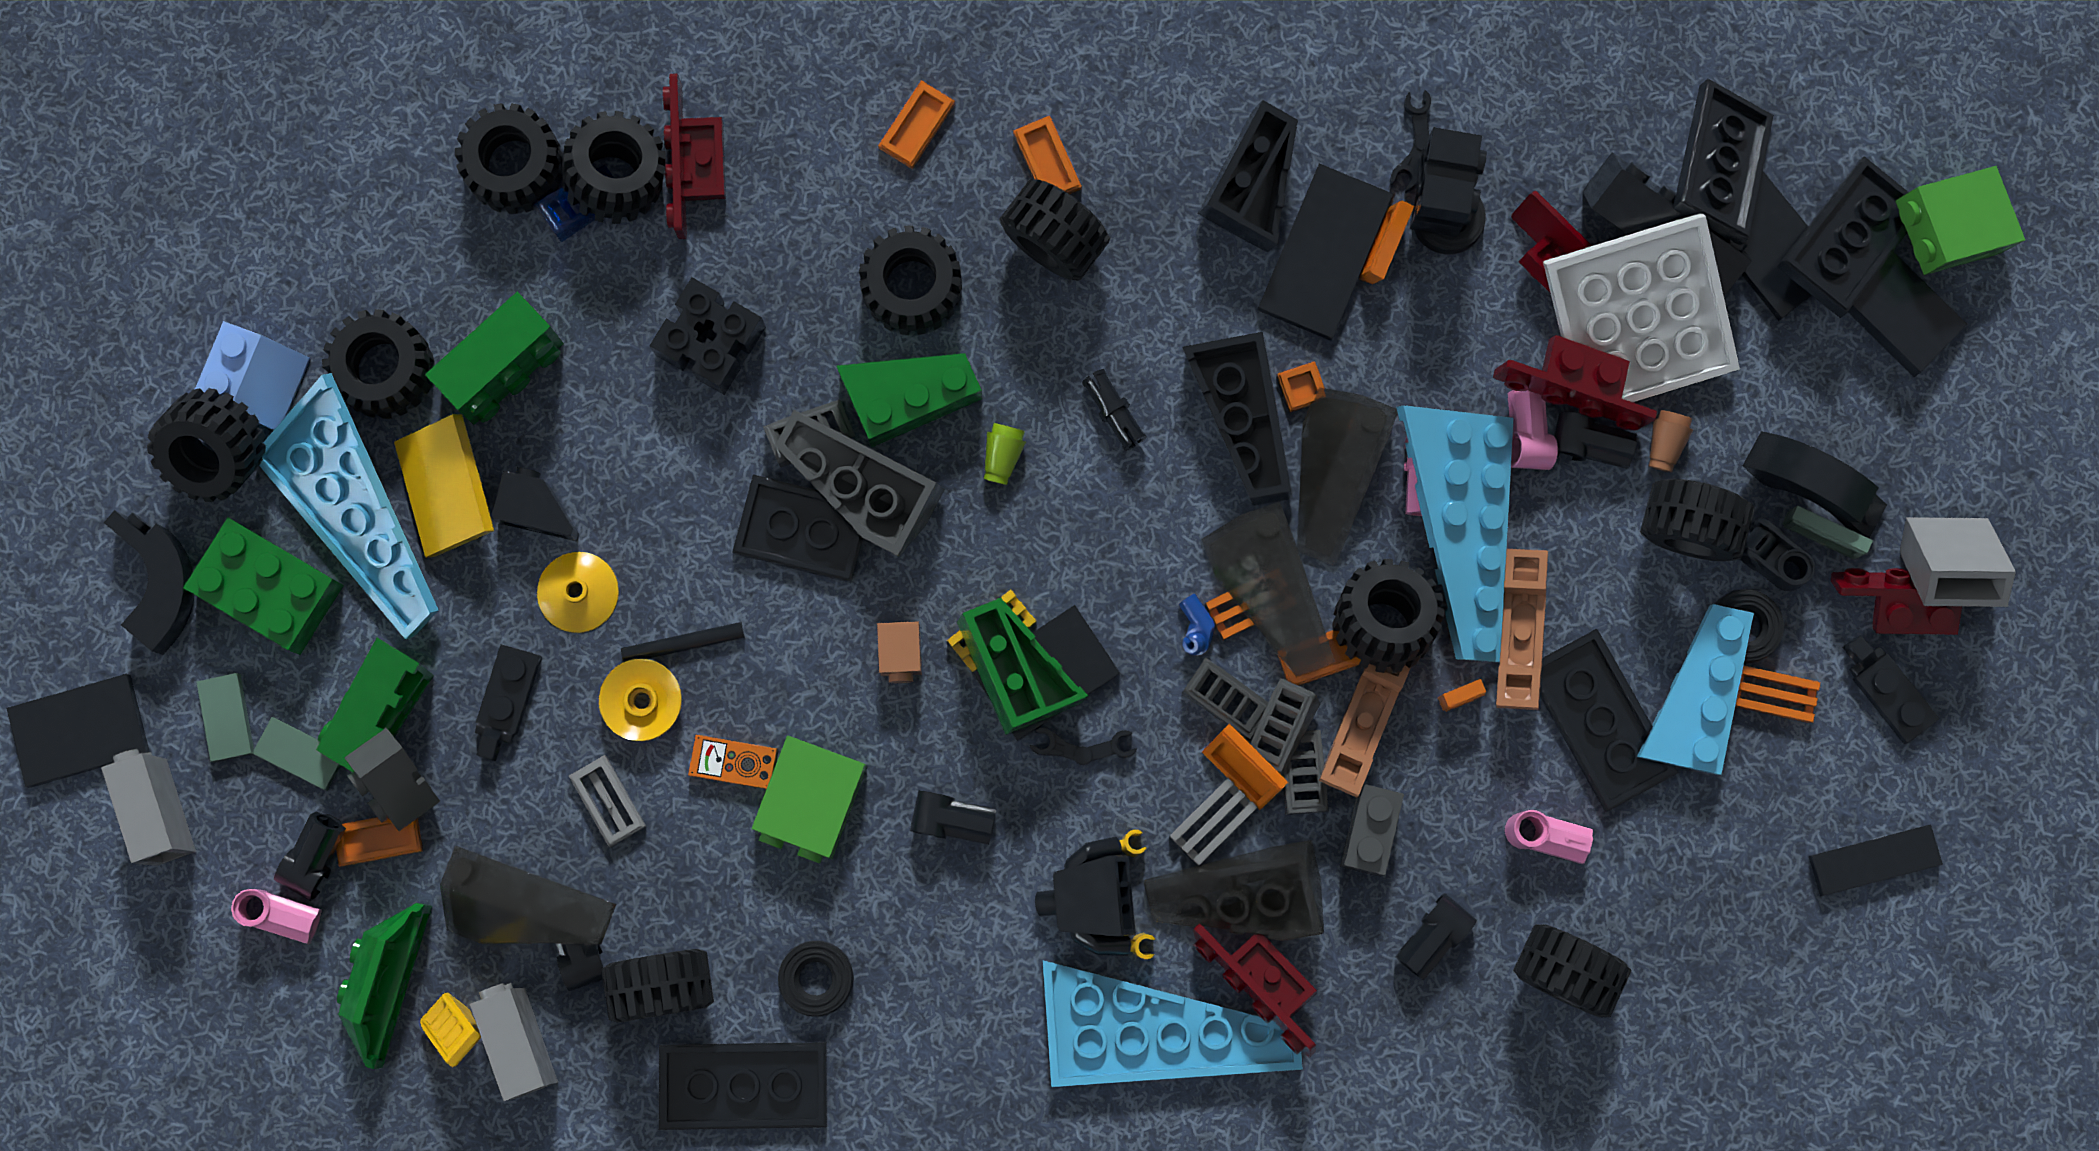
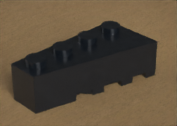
M1613 152L1583 190L1591 208L1628 235L1687 217L1673 209L1676 192L1665 185L1660 188L1649 180L1651 176L1633 162L1628 164ZM1709 229L1723 296H1725L1751 264L1752 260L1745 251L1748 246L1745 242L1740 246Z
M1263 332L1182 347L1252 505L1256 506L1293 499Z

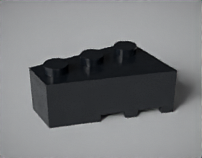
M1262 100L1252 110L1197 214L1266 252H1269L1278 245L1280 233L1278 229L1281 211L1285 202V186L1287 174L1291 166L1298 120Z

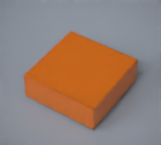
M1315 361L1276 375L1289 413L1329 399Z
M1479 679L1442 694L1438 697L1442 710L1447 712L1483 697L1486 689L1482 680Z

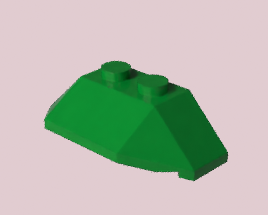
M415 903L363 932L362 939H356L353 944L349 961L354 965L349 980L344 979L338 991L337 1003L341 1004L338 1015L365 1067L371 1069L383 1068L430 916L431 905Z

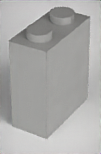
M1906 517L1900 555L1924 606L2008 607L2016 571L1988 518Z
M138 749L115 755L113 757L114 763L101 767L131 863L158 866L196 852L166 758L153 756L151 752L139 754Z
M509 983L506 985L499 984L479 992L481 1000L471 1003L470 1007L503 1101L519 1098L558 1083L526 989L513 988L512 984Z

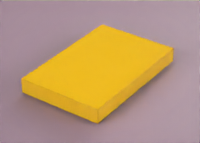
M452 414L394 442L425 557L441 555L494 531L462 414Z

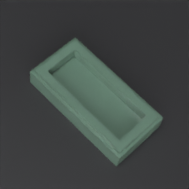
M1800 506L1789 510L1782 523L1783 527L1851 559H1857L1867 554L1873 540Z
M234 673L196 681L210 762L215 763L253 755L254 747L241 674Z
M271 717L252 753L328 791L341 766L316 750L320 743L318 739L275 717Z

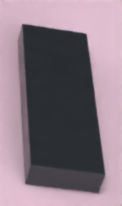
M1931 824L1809 856L1820 896L1943 865Z

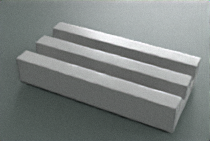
M606 755L569 775L574 787L610 848L646 827ZM601 767L633 821V824L628 827L596 772ZM587 775L619 829V832L614 835L581 780Z
M1228 778L1169 837L1199 866L1257 806ZM1228 790L1233 797L1186 842L1181 836ZM1240 802L1245 808L1198 854L1193 847Z

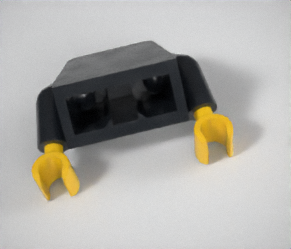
M1131 830L1121 840L1117 837H1111L1085 843L1066 859L1063 870L1054 872V890L1036 893L1035 907L1038 915H1056L1059 931L1070 932L1073 942L1097 955L1128 956L1130 952H1133L1139 958L1151 959L1155 954H1142L1139 951V943L1143 939L1155 940V938L1145 933L1136 935L1128 857H1136L1146 850V847L1139 850L1132 849L1128 843L1129 837L1139 836L1143 833L1140 830ZM1128 935H1135V936L1133 937V939H1130V937H1129Z

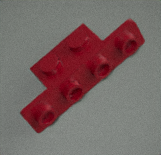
M678 73L669 74L670 86L663 87L664 110L670 111L671 125L664 126V142L666 150H672V164L665 165V180L667 189H673V203L666 205L668 228H674L678 239H687L686 201L726 199L724 126L722 117L683 119L682 83Z
M1537 191L1530 193L1511 214V218L1537 243L1518 262L1550 292L1543 261L1585 249L1592 245Z
M1558 335L1549 339L1542 370L1514 360H1507L1494 370L1493 378L1505 382L1504 385L1511 390L1534 392L1542 395V399L1546 402L1571 405L1579 408L1581 414L1589 417L1611 419L1616 421L1618 427L1626 430L1641 429L1655 421L1657 416L1656 410L1622 399L1630 361Z
M1848 568L1845 572H1832L1831 582L1842 596H1876L1873 614V630L1876 634L1958 635L1962 606H1924L1911 576L1906 570L1892 568L1886 570L1885 573L1868 572L1860 568Z
M1199 923L1193 929L1194 937L1197 940L1193 945L1200 955L1209 963L1215 959L1225 970L1222 976L1226 982L1238 993L1244 989L1254 1000L1251 1006L1260 1018L1266 1023H1270L1273 1020L1284 1031L1280 1037L1294 1053L1299 1054L1303 1051L1310 1058L1316 1052V1044L1291 1018L1317 994V990L1260 931L1255 933L1231 956Z

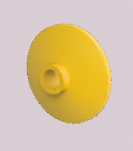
M586 552L567 553L553 560L543 571L537 586L538 604L545 618L555 627L572 633L593 630L607 621L616 607L619 594L618 582L611 567L601 558ZM575 583L581 584L583 588L582 594L576 598L570 597V586Z
M633 659L615 667L603 681L599 693V708L607 726L617 735L632 741H648L666 733L676 722L682 705L681 689L675 676L662 664L649 659ZM639 694H647L650 698L649 705L644 709H639L635 705V699Z

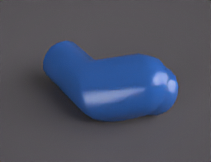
M1192 594L1179 604V607L1190 621L1186 637L1182 641V646L1187 654L1202 655L1211 645L1215 622L1197 595Z

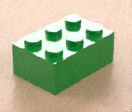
M517 291L425 375L473 425L479 420L484 423L499 411L500 405L498 403L509 393L512 395L518 394L529 384L531 379L528 376L539 366L546 368L559 357L561 353L559 348L564 343L551 326Z
M227 518L183 588L283 648L301 655L344 585L245 526Z

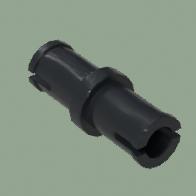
M1104 369L1092 373L1101 388H1098L1090 376L1083 380L1082 385L1086 387L1100 409V419L1102 422H1108L1121 442L1124 451L1134 448L1136 445L1128 435V431L1139 444L1147 436L1142 432L1128 410L1129 402L1125 397L1121 398Z

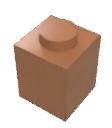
M919 621L877 623L880 675L889 676V683L913 682V675H922Z

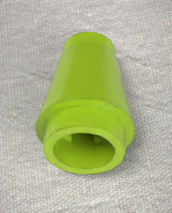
M993 423L992 431L987 432L985 480L1007 485L1008 479L1026 444V441H1023L1024 430Z

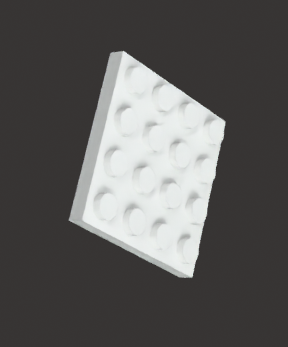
M1704 214L1688 216L1543 261L1561 337L1630 361L1622 399L1635 402L1740 370L1708 224Z

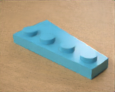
M1715 604L1709 606L1687 651L1688 655L1672 682L1671 690L1663 707L1659 710L1652 724L1653 727L1637 755L1638 758L1722 775L1754 613Z

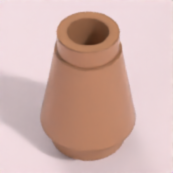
M1660 411L1658 419L1653 421L1649 467L1665 472H1673L1674 465H1676L1693 432V429L1690 428L1692 418L1670 411Z

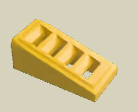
M450 993L442 994L420 1020L423 1031L445 1062L452 1068L458 1065L481 1038L471 1011Z

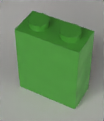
M1997 166L1919 186L1896 200L1900 219L1906 227L1914 248V255L1924 275L2003 253L2025 241Z
M787 735L752 826V830L761 833L758 841L782 849L784 842L800 847L798 856L819 864L823 856L833 859L866 772V764Z

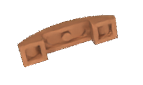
M1507 549L1505 593L1496 708L1539 710L1548 570V551Z
M1371 664L1368 665L1367 669L1364 668L1329 751L1319 779L1320 782L1356 798L1359 796L1397 696L1403 688L1410 668L1406 665L1401 672L1395 673L1392 672L1391 667H1387L1384 673L1375 672L1376 666Z

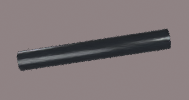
M742 622L623 647L621 648L623 662L633 659H649L745 638Z

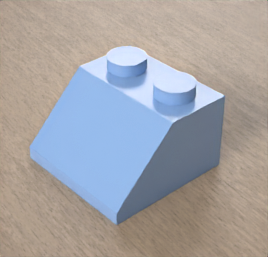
M223 321L195 389L201 388L204 393L208 388L217 389L221 396L225 392L234 396L233 401L238 404L242 401L249 407L246 411L250 415L255 414L259 420L257 425L274 430L289 413L311 358L265 336Z

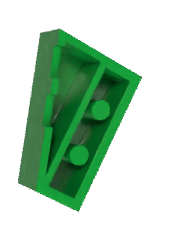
M965 353L836 366L871 447L983 399L982 390Z
M1002 598L966 611L960 616L957 621L958 627L1006 735L1080 705L1088 697L1086 692L1081 687L1078 688L1062 670L1061 664L1054 657H1051L1037 642L1036 636Z
M376 638L349 690L344 695L336 714L321 730L318 736V742L320 743L316 750L349 771L354 772L344 757L385 728L395 738L434 675L417 661Z

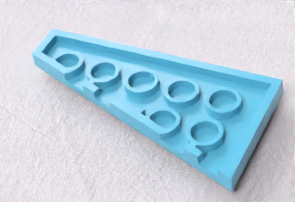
M332 373L321 375L263 442L266 445V451L262 456L263 460L259 466L405 639L414 637L439 610Z
M1404 405L1398 406L1396 409L1399 421L1404 422L1408 443H1405L1408 458L1413 460L1418 481L1415 484V489L1429 548H1434L1438 565L1435 573L1438 585L1442 584L1448 607L1445 610L1455 657L1457 660L1500 662L1514 418Z
M1043 960L1051 1087L1303 1069L1301 1052L1296 1054L1285 1044L1280 1037L1284 1031L1273 1020L1270 1023H1266L1259 1016Z

